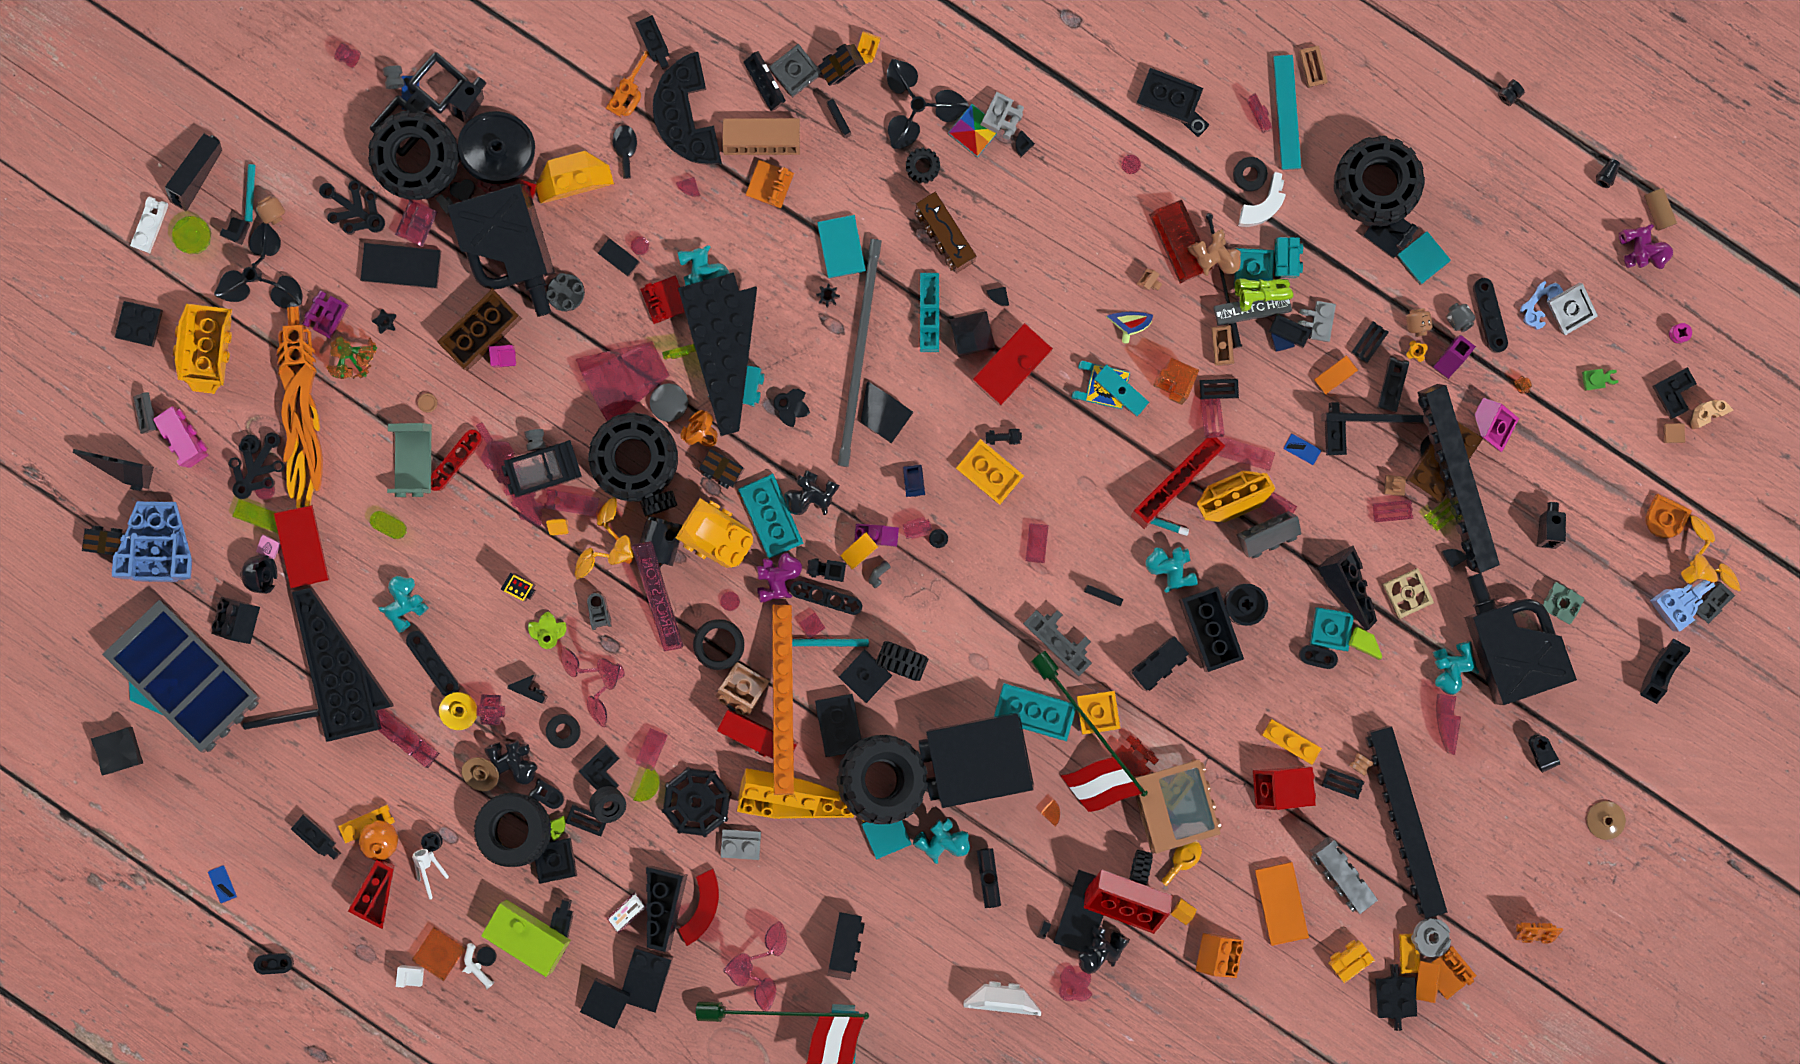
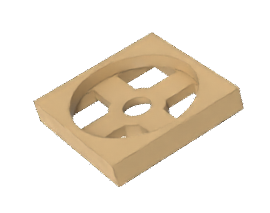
M1418 568L1382 584L1398 619L1434 603ZM1406 578H1415L1420 584L1414 587L1409 586ZM1399 582L1402 588L1401 593L1393 596V585ZM1406 590L1412 591L1411 597L1405 596ZM1424 591L1423 601L1418 605L1415 599L1416 595ZM1403 600L1408 601L1411 609H1401L1397 603Z

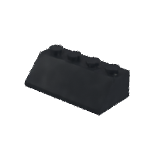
M1218 586L1179 599L1204 672H1210L1244 660Z

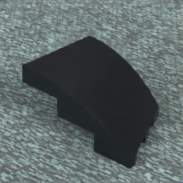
M867 382L860 423L892 444L914 412L875 385Z

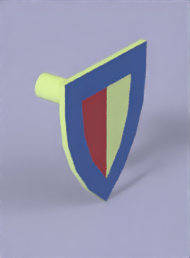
M1119 312L1107 315L1106 318L1123 331L1122 342L1129 343L1130 335L1141 332L1149 327L1152 323L1153 315L1143 312Z

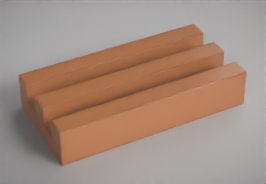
M1319 46L1300 50L1299 53L1308 88L1327 84L1328 81ZM1313 51H1315V55H1316V59H1317V63H1318V67H1319V71H1320V75H1321V79H1322V80H1319V79H1318V75H1317V71H1316V67H1315V63H1314V59H1313V55H1312V52H1313ZM1305 53L1308 54L1314 82H1312Z

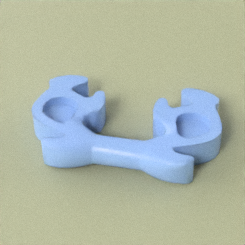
M1546 281L1540 283L1530 300L1521 306L1520 313L1526 310L1524 314V323L1538 330L1546 324V322H1539L1540 317H1545V314L1540 310L1535 312L1534 306L1543 295H1547V301L1564 292L1557 283L1550 284L1545 288Z

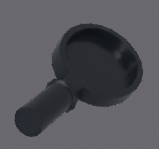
M622 125L614 132L613 147L617 155L622 158L623 179H630V157L636 152L637 137L630 126Z

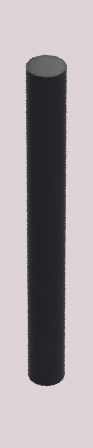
M319 709L243 722V729L247 730L318 717L320 713Z

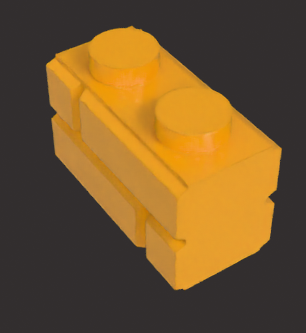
M1360 940L1349 942L1345 946L1346 950L1342 953L1339 951L1334 953L1330 957L1331 961L1328 962L1343 983H1346L1375 961Z

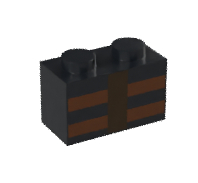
M855 44L839 46L836 49V53L827 55L822 59L823 62L818 65L829 86L841 83L866 64Z
M712 449L708 451L699 467L703 471L701 475L710 480L712 477L718 479V484L726 489L729 486L735 487L745 469Z
M92 525L91 529L85 528L82 551L114 555L118 551L121 537L125 533H122L123 529L111 528V531H103L104 527Z

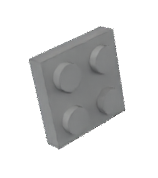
M1578 283L1547 301L1563 335L1569 334L1598 317L1583 283Z

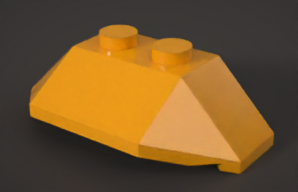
M581 151L548 160L536 183L538 184L536 189L540 204L610 186L614 184L608 164L586 151Z
M1241 471L1207 486L1197 502V507L1204 520L1225 523L1260 508L1274 492L1275 486L1267 473Z

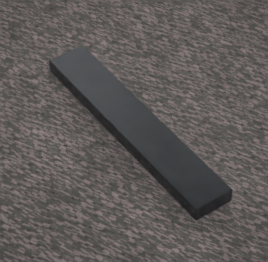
M1323 413L1321 415V421L1425 424L1423 420L1424 415Z

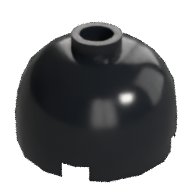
M258 555L249 558L244 563L240 572L244 586L254 593H270L275 585H272L273 578L277 579L278 576L275 561L269 559L268 555Z

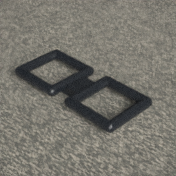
M434 52L407 83V87L414 92L410 99L406 101L397 95L371 124L370 130L374 133L378 125H381L398 105L406 111L426 112L431 107L437 113H442L449 105L451 98L468 78L439 53ZM436 62L459 81L440 104L416 85ZM410 137L402 147L398 146L396 153L402 157L405 156L420 138Z

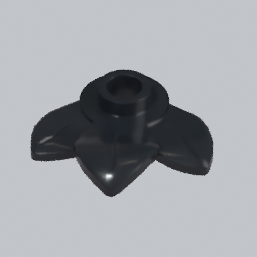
M792 389L787 394L780 393L774 398V407L779 411V418L785 425L794 427L796 417L801 418L810 414L808 406L802 401L806 392L800 389ZM785 399L787 401V404L785 406H781L779 404L780 400Z

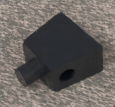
M477 77L473 83L466 80L449 101L451 114L464 123L472 119L484 100L483 88L487 83L480 77Z
M1548 502L1547 511L1539 518L1537 547L1556 549L1566 542V513L1559 512L1558 502Z

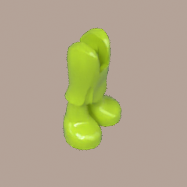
M1236 279L1235 294L1237 297H1240L1239 304L1242 312L1250 310L1255 301H1284L1294 296L1292 289L1289 288L1290 282L1288 279L1270 281Z

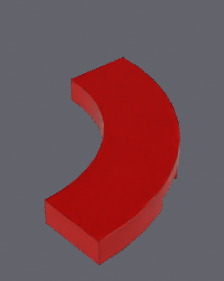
M714 868L696 876L700 892L698 907L693 917L678 929L686 946L699 939L715 917L719 902V884Z

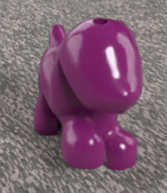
M1653 224L1637 229H1625L1619 233L1621 244H1627L1634 240V252L1624 256L1627 268L1635 266L1636 263L1639 268L1645 267L1650 260L1656 268L1663 269L1665 264L1672 258L1673 249L1666 242H1652L1651 230L1654 227Z
M788 553L780 556L777 567L773 566L772 560L762 559L763 566H757L758 580H767L770 589L764 587L757 588L760 603L774 598H792V595L787 591L785 581L800 575L802 571L801 562Z

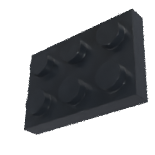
M1150 68L1136 105L1189 125L1203 88Z
M853 693L815 701L825 757L846 754V751L851 746L862 740Z

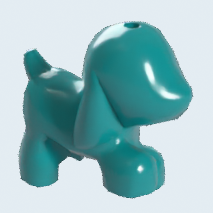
M707 245L703 249L698 248L693 251L678 252L681 265H686L692 261L691 274L684 276L686 286L729 274V270L724 264H708V251L711 246Z
M1156 547L1152 554L1147 557L1145 566L1149 573L1153 575L1167 574V587L1164 592L1168 593L1172 589H1180L1183 586L1198 585L1195 573H1189L1183 577V565L1191 561L1188 548L1184 550L1181 547L1172 551L1173 558H1169L1162 548Z
M402 576L393 577L388 584L389 593L394 597L395 601L386 607H379V611L384 613L388 620L392 621L398 633L404 632L411 626L409 621L401 616L412 611L420 617L429 609L425 603H421L424 599L420 595L415 594L411 597L410 594L415 586L414 579Z
M1467 641L1456 645L1457 650L1462 656H1449L1445 648L1432 652L1434 658L1437 659L1435 660L1437 668L1444 669V672L1436 678L1435 685L1446 694L1454 695L1461 690L1462 672L1472 671L1479 674L1475 658L1473 657L1471 642Z
M949 818L942 822L937 820L930 828L934 833L931 841L927 839L923 831L919 832L913 840V845L924 851L928 857L932 858L935 864H938V857L944 850H948L956 857L965 856L970 850L969 834L966 831H959L954 834L949 833L953 827Z

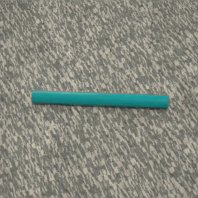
M792 639V646L869 647V639Z

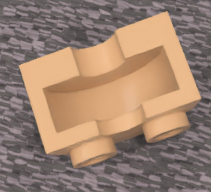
M1713 400L1698 405L1693 410L1692 420H1690L1692 430L1710 423L1711 416L1714 418L1721 417L1733 411V409L1724 400Z

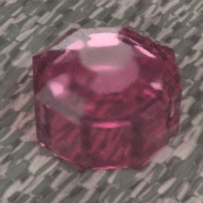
M637 236L631 241V249L636 255H645L649 251L650 243L645 237Z

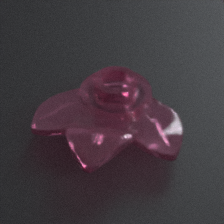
M1068 965L1060 975L1062 983L1059 988L1060 997L1064 1001H1073L1075 999L1083 1002L1088 1000L1092 996V992L1087 988L1091 982V974L1085 972H1078L1076 974L1072 965ZM1067 988L1072 990L1071 995L1066 993Z

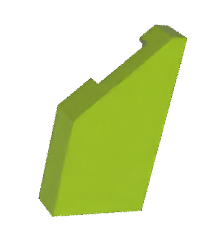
M1359 627L1354 628L1349 646L1378 660L1382 659L1375 636Z

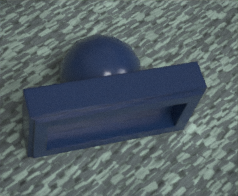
M922 465L904 466L903 474L906 497L925 495Z

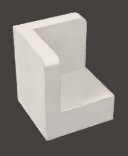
M400 965L397 969L396 987H405L406 985L421 987L423 985L424 967Z

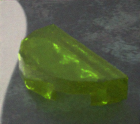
M694 344L664 351L662 355L665 360L669 358L676 359L696 352Z
M647 765L633 801H647L655 796L659 790V774L650 765Z

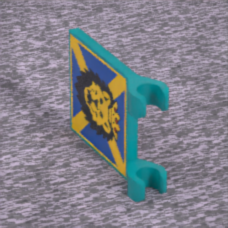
M1086 361L1079 362L1078 368L1091 371L1087 393L1074 391L1072 398L1122 410L1123 405L1094 380L1104 366ZM1112 368L1126 382L1129 381L1130 372ZM1120 387L1118 391L1120 394H1123L1124 390Z

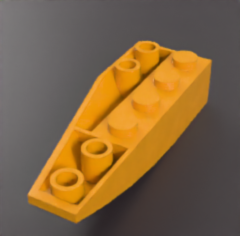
M745 769L737 804V812L773 819L854 818V815L847 809L845 803L842 802L839 795L840 792L794 778L793 795H774L773 773Z

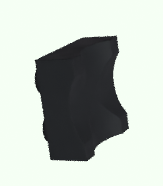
M127 727L91 738L99 760L102 776L143 764L133 727Z

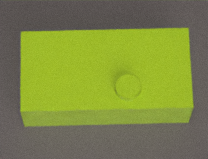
M507 899L499 904L481 935L545 977L554 971L571 941Z

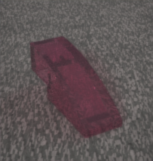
M1437 693L1436 717L1439 734L1446 752L1455 755L1461 717L1454 716L1457 696Z

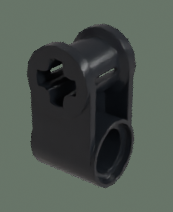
M1539 734L1532 735L1528 744L1539 770L1543 773L1560 765L1559 758L1553 750L1549 739ZM1538 740L1542 741V743H1540L1541 747L1536 746L1537 744H1539Z

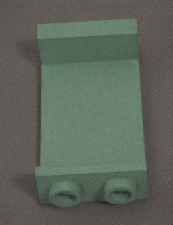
M388 424V431L395 432V489H387V493H393L395 497H406V494H412V497H424V493H431L432 424Z

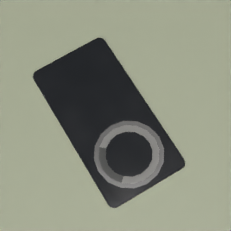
M1194 112L1189 125L1183 123L1197 137L1209 127V123L1197 112Z

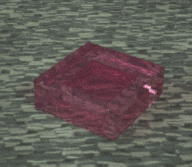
M816 612L799 622L809 639L826 629Z

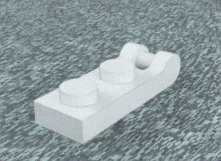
M150 196L147 198L143 214L130 245L131 247L147 253L151 252L166 214L168 203L164 201L158 202ZM153 208L158 209L156 215L152 213Z

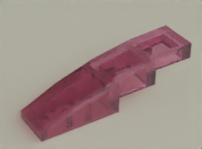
M377 710L382 728L378 731L408 755L416 759L425 768H429L440 753L387 710Z

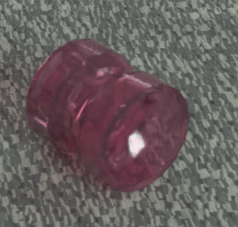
M341 43L336 50L334 59L338 62H345L348 67L354 68L360 59L361 52L357 49L351 50L349 45Z

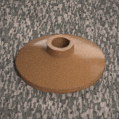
M471 758L462 767L463 779L470 787L476 790H491L499 781L497 768L484 758Z
M1602 801L1596 803L1589 810L1587 826L1590 832L1597 838L1604 840L1614 839L1624 830L1626 823L1625 814L1617 804ZM1609 817L1611 819V823L1607 825L1605 823V820Z

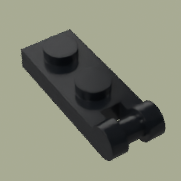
M1390 356L1377 408L1397 412L1409 367L1408 360L1403 359V361L1396 360V357ZM1394 367L1400 368V373L1393 372Z

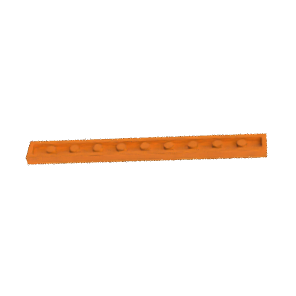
M772 605L774 795H793L792 605Z

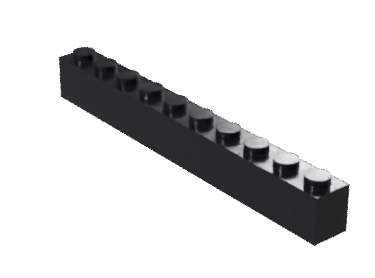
M1436 384L1417 392L1419 396L1418 403L1423 410V420L1430 433L1429 440L1434 446V456L1441 469L1440 476L1446 486L1445 493L1450 499V509L1453 516H1455L1456 529L1462 539L1461 546L1467 556V566L1471 571L1482 573L1499 566L1500 563L1447 385Z
M1388 725L1368 731V737H1365L1368 748L1372 749L1373 755L1371 760L1374 767L1377 766L1379 772L1376 776L1379 785H1382L1384 789L1382 793L1385 804L1388 803L1390 809L1387 813L1390 822H1393L1395 826L1393 830L1396 841L1399 840L1401 846L1398 849L1400 857L1405 859L1406 866L1404 871L1412 883L1410 885L1411 894L1413 897L1416 896V911L1418 915L1425 919L1448 913L1393 727Z

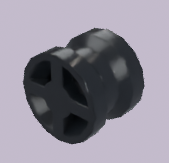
M429 832L421 839L422 848L427 849L428 852L438 850L443 844V838L438 832Z

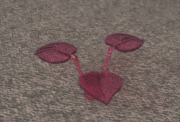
M563 646L561 659L563 667L569 676L574 678L577 677L578 673L599 672L605 686L594 697L589 696L587 698V708L592 719L598 725L605 728L607 710L603 702L599 700V696L606 689H614L617 680L625 676L623 667L619 663L613 664L607 659L601 658L598 660L597 668L580 669L579 660L576 655Z
M780 921L770 926L766 932L765 946L769 950L768 952L752 957L746 953H741L734 957L723 969V972L737 986L742 987L746 985L749 979L758 982L759 985L754 989V997L757 1005L763 1011L770 1010L776 997V985L771 978H765L762 981L750 975L753 970L751 960L766 957L772 953L778 957L784 952L787 944V934Z

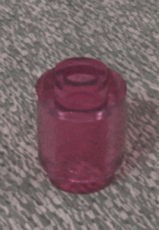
M924 516L902 524L906 539L911 538L913 540L929 535V531L932 530L929 519L925 520Z

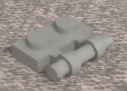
M996 92L980 125L995 133H998L1000 128L1004 129L1003 138L1009 140L1017 129L1018 121L1023 117L1024 107L1022 105H1017L1016 109L1011 107L1014 100ZM1006 115L1011 116L1010 122L1004 120Z

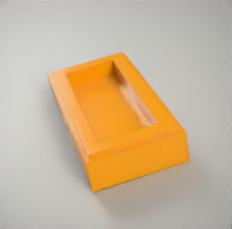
M1399 934L1400 973L1419 972L1420 953L1411 941L1412 934Z

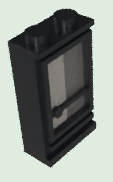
M571 440L504 460L505 465L501 466L504 476H509L511 482L507 484L510 495L514 494L515 498L582 478Z

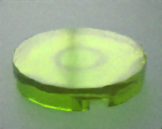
M187 216L180 219L172 231L175 246L187 254H199L206 250L211 242V229L199 217Z

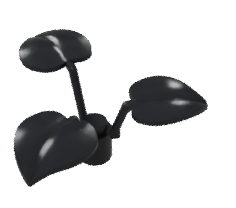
M892 59L889 63L887 82L890 89L897 94H901L905 90L908 91L912 97L911 109L913 110L909 119L904 115H898L889 122L888 135L891 146L894 149L909 146L919 136L920 126L912 121L916 112H922L925 107H936L935 113L940 120L952 122L969 108V104L963 96L952 90L938 92L935 97L936 103H926L922 97H915L909 87L916 85L918 72L913 65L896 59Z
M263 222L254 230L249 243L251 252L255 255H261V257L255 263H252V267H246L242 273L235 270L226 272L221 277L214 295L225 301L240 302L245 300L250 294V288L246 283L260 281L275 286L271 290L270 295L273 303L278 307L300 306L303 294L299 283L294 278L281 276L276 283L262 278V271L257 267L265 258V255L274 256L281 247L278 233L269 224Z

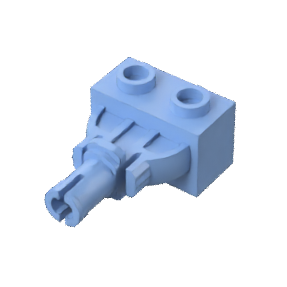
M1703 580L1695 587L1688 584L1684 588L1665 589L1651 599L1650 602L1671 630L1680 632L1695 621L1693 616L1696 614L1698 606L1703 603L1702 595L1714 588L1715 584Z

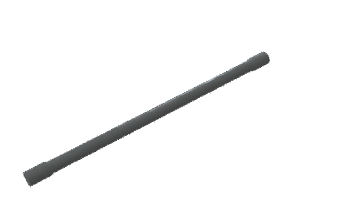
M870 239L869 260L842 444L837 466L849 467L851 441L874 284L882 243L878 239Z

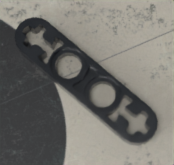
M803 581L794 582L790 588L791 594L796 598L851 615L859 614L863 607L862 602L855 597ZM799 584H802V588L808 590V586L812 587L809 591V598H805L806 593L800 592L797 595L794 586L798 587ZM817 589L823 593V597L819 601L812 598V592ZM838 595L841 598L839 606L831 605L830 599L832 596ZM844 597L848 598V603L857 601V605L860 606L859 610L855 609L852 612L848 606H845V610L841 609L844 604Z

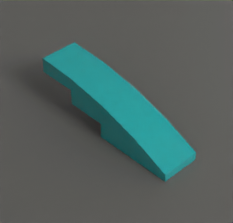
M920 273V352H939V273Z

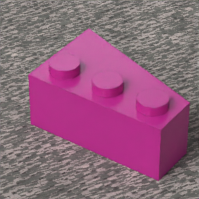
M172 406L153 420L163 438H166L170 444V451L172 453L175 452L178 456V465L191 468L209 456L206 452L208 448L202 440L199 441L196 437V429L186 422L185 418L187 416L183 410Z

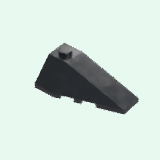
M73 449V453L120 482L131 485L130 489L142 491V488L149 489L153 466Z
M1350 546L1327 558L1318 568L1326 585L1363 628L1369 630L1376 623L1377 618L1370 597H1367L1365 587L1368 586L1367 581L1362 579L1360 569H1363L1362 562L1354 546Z

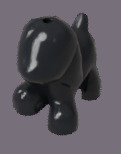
M806 470L804 477L799 475L797 479V484L803 489L801 491L789 490L784 495L787 501V509L794 515H802L807 511L809 505L814 503L822 510L823 515H827L828 507L832 502V496L840 485L828 480L825 492L816 485L818 475Z
M518 740L507 743V752L503 755L500 742L491 744L484 749L491 763L497 768L499 776L501 773L511 770L513 778L517 783L527 785L533 781L538 766L535 762L523 759L524 755L529 754V744L520 745Z
M1094 925L1092 934L1095 938L1089 949L1079 952V967L1087 974L1098 971L1105 960L1110 962L1111 967H1114L1130 939L1124 934L1113 930L1109 943L1105 940L1104 936L1106 930Z

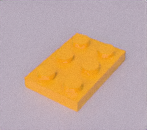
M981 439L956 467V470L999 505L1024 477L1020 471Z

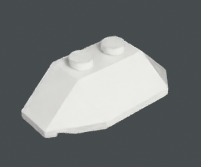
M990 981L989 984H984L965 999L963 1003L964 1008L1041 1016L1040 1008L1024 988H1020L1019 984L1009 983L1008 986H1001L1000 982Z

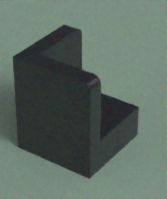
M232 217L227 230L222 228L220 236L242 245L250 223Z

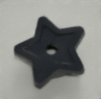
M381 309L380 315L372 320L373 323L378 325L380 334L387 329L395 330L393 322L396 314H387L384 309Z

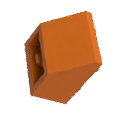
M1203 933L1195 971L1215 977L1237 978L1244 940L1218 934Z

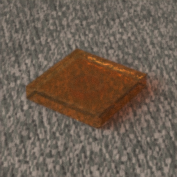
M433 927L412 961L442 981H445L466 948Z

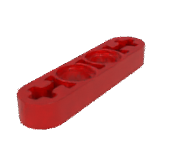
M468 430L431 474V490H443L475 452L483 439L479 431ZM470 434H477V442L472 441L469 445L472 447L471 450L462 444L464 441L468 444ZM464 448L466 456L458 458L456 456L457 449ZM448 462L454 465V470L451 473L444 471V465ZM439 471L443 475L448 476L447 479L443 477L441 478V480L439 481V483L441 484L440 487H433L434 482L432 480L439 479L441 476L440 474H438Z

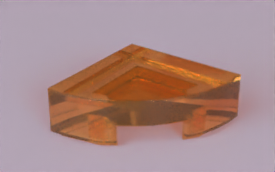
M1053 799L1041 814L1055 827L1060 819V808Z

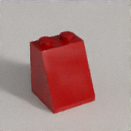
M1313 767L1253 770L1255 808L1281 810L1316 806Z

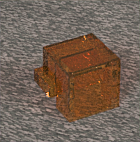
M1171 358L1156 377L1153 386L1170 393L1168 399L1182 405L1189 397L1199 369Z

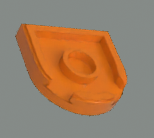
M1656 494L1646 514L1647 528L1658 538L1667 539L1675 537L1684 529L1692 510L1662 495Z

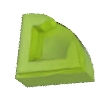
M565 816L550 822L553 841L560 838L565 830Z

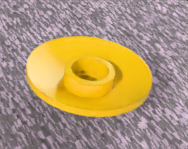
M454 692L447 695L439 706L441 721L453 730L469 728L475 722L478 715V708L474 699L462 692ZM456 707H461L463 712H457Z

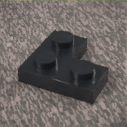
M1687 367L1652 387L1669 418L1673 419L1689 410L1681 392L1697 383Z
M606 744L578 772L596 790L606 786L617 788L620 785L607 773V770L620 757Z

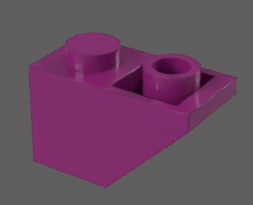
M1462 335L1455 337L1433 368L1449 379L1476 346Z
M856 524L854 542L864 533H867L876 545L897 547L898 527Z

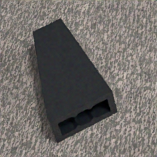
M205 133L200 137L165 186L170 203L184 211L188 210L222 152L221 143L218 138L213 135L208 136Z

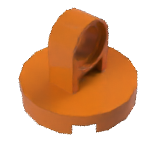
M700 410L688 419L691 422L688 427L684 426L682 428L681 439L688 445L700 442L706 447H712L717 443L718 433L711 427L713 416L707 411ZM705 435H711V436H713L714 438L711 439V440H708V439H705L704 436H705Z

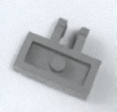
M1316 301L1315 311L1300 309L1299 314L1313 317L1312 323L1304 320L1298 321V324L1311 328L1310 339L1330 342L1336 304Z

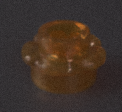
M1520 376L1519 379L1515 380L1516 389L1520 394L1530 392L1532 383L1528 377Z

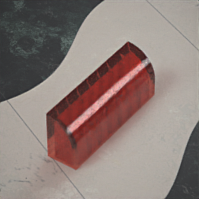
M1183 200L1158 208L1149 214L1179 283L1182 284L1203 275V269L1188 250L1190 245L1201 241Z

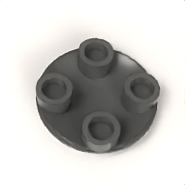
M560 273L549 283L546 295L549 303L555 309L566 312L576 309L582 303L585 289L581 280L576 276Z
M675 384L660 385L653 391L650 397L651 411L662 421L672 422L678 420L684 415L688 407L686 393Z

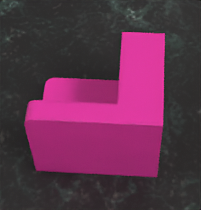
M513 345L489 347L490 364L493 368L516 366V353Z

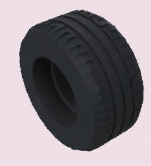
M519 793L500 794L488 800L480 809L481 811L478 812L474 825L475 842H477L476 845L484 857L492 863L504 867L524 866L538 859L548 847L552 831L550 818L544 806L531 796ZM508 812L521 813L528 823V836L525 842L517 848L505 847L498 837L499 821Z

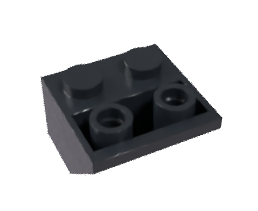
M221 597L220 602L217 604V613L212 623L211 634L231 641L251 644L260 607Z

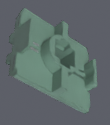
M1555 582L1551 590H1549L1547 598L1544 599L1543 606L1548 613L1570 625L1577 616L1584 602V597ZM1561 600L1566 601L1565 608L1559 605Z

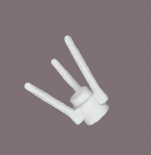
M421 849L416 851L412 857L415 864L417 881L421 880V870L428 897L432 899L425 871L426 868L430 867L431 860L446 879L449 876L436 860L433 852L428 853L427 849Z

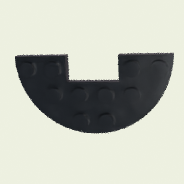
M697 51L677 60L662 75L653 98V116L661 138L674 153L693 163L718 165L722 164L715 128L714 126L695 129L688 97L690 93L706 90L699 52Z

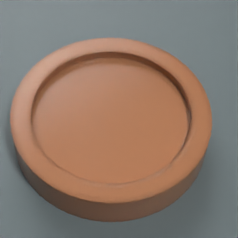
M426 393L420 396L418 400L420 410L430 413L437 408L438 402L434 395Z

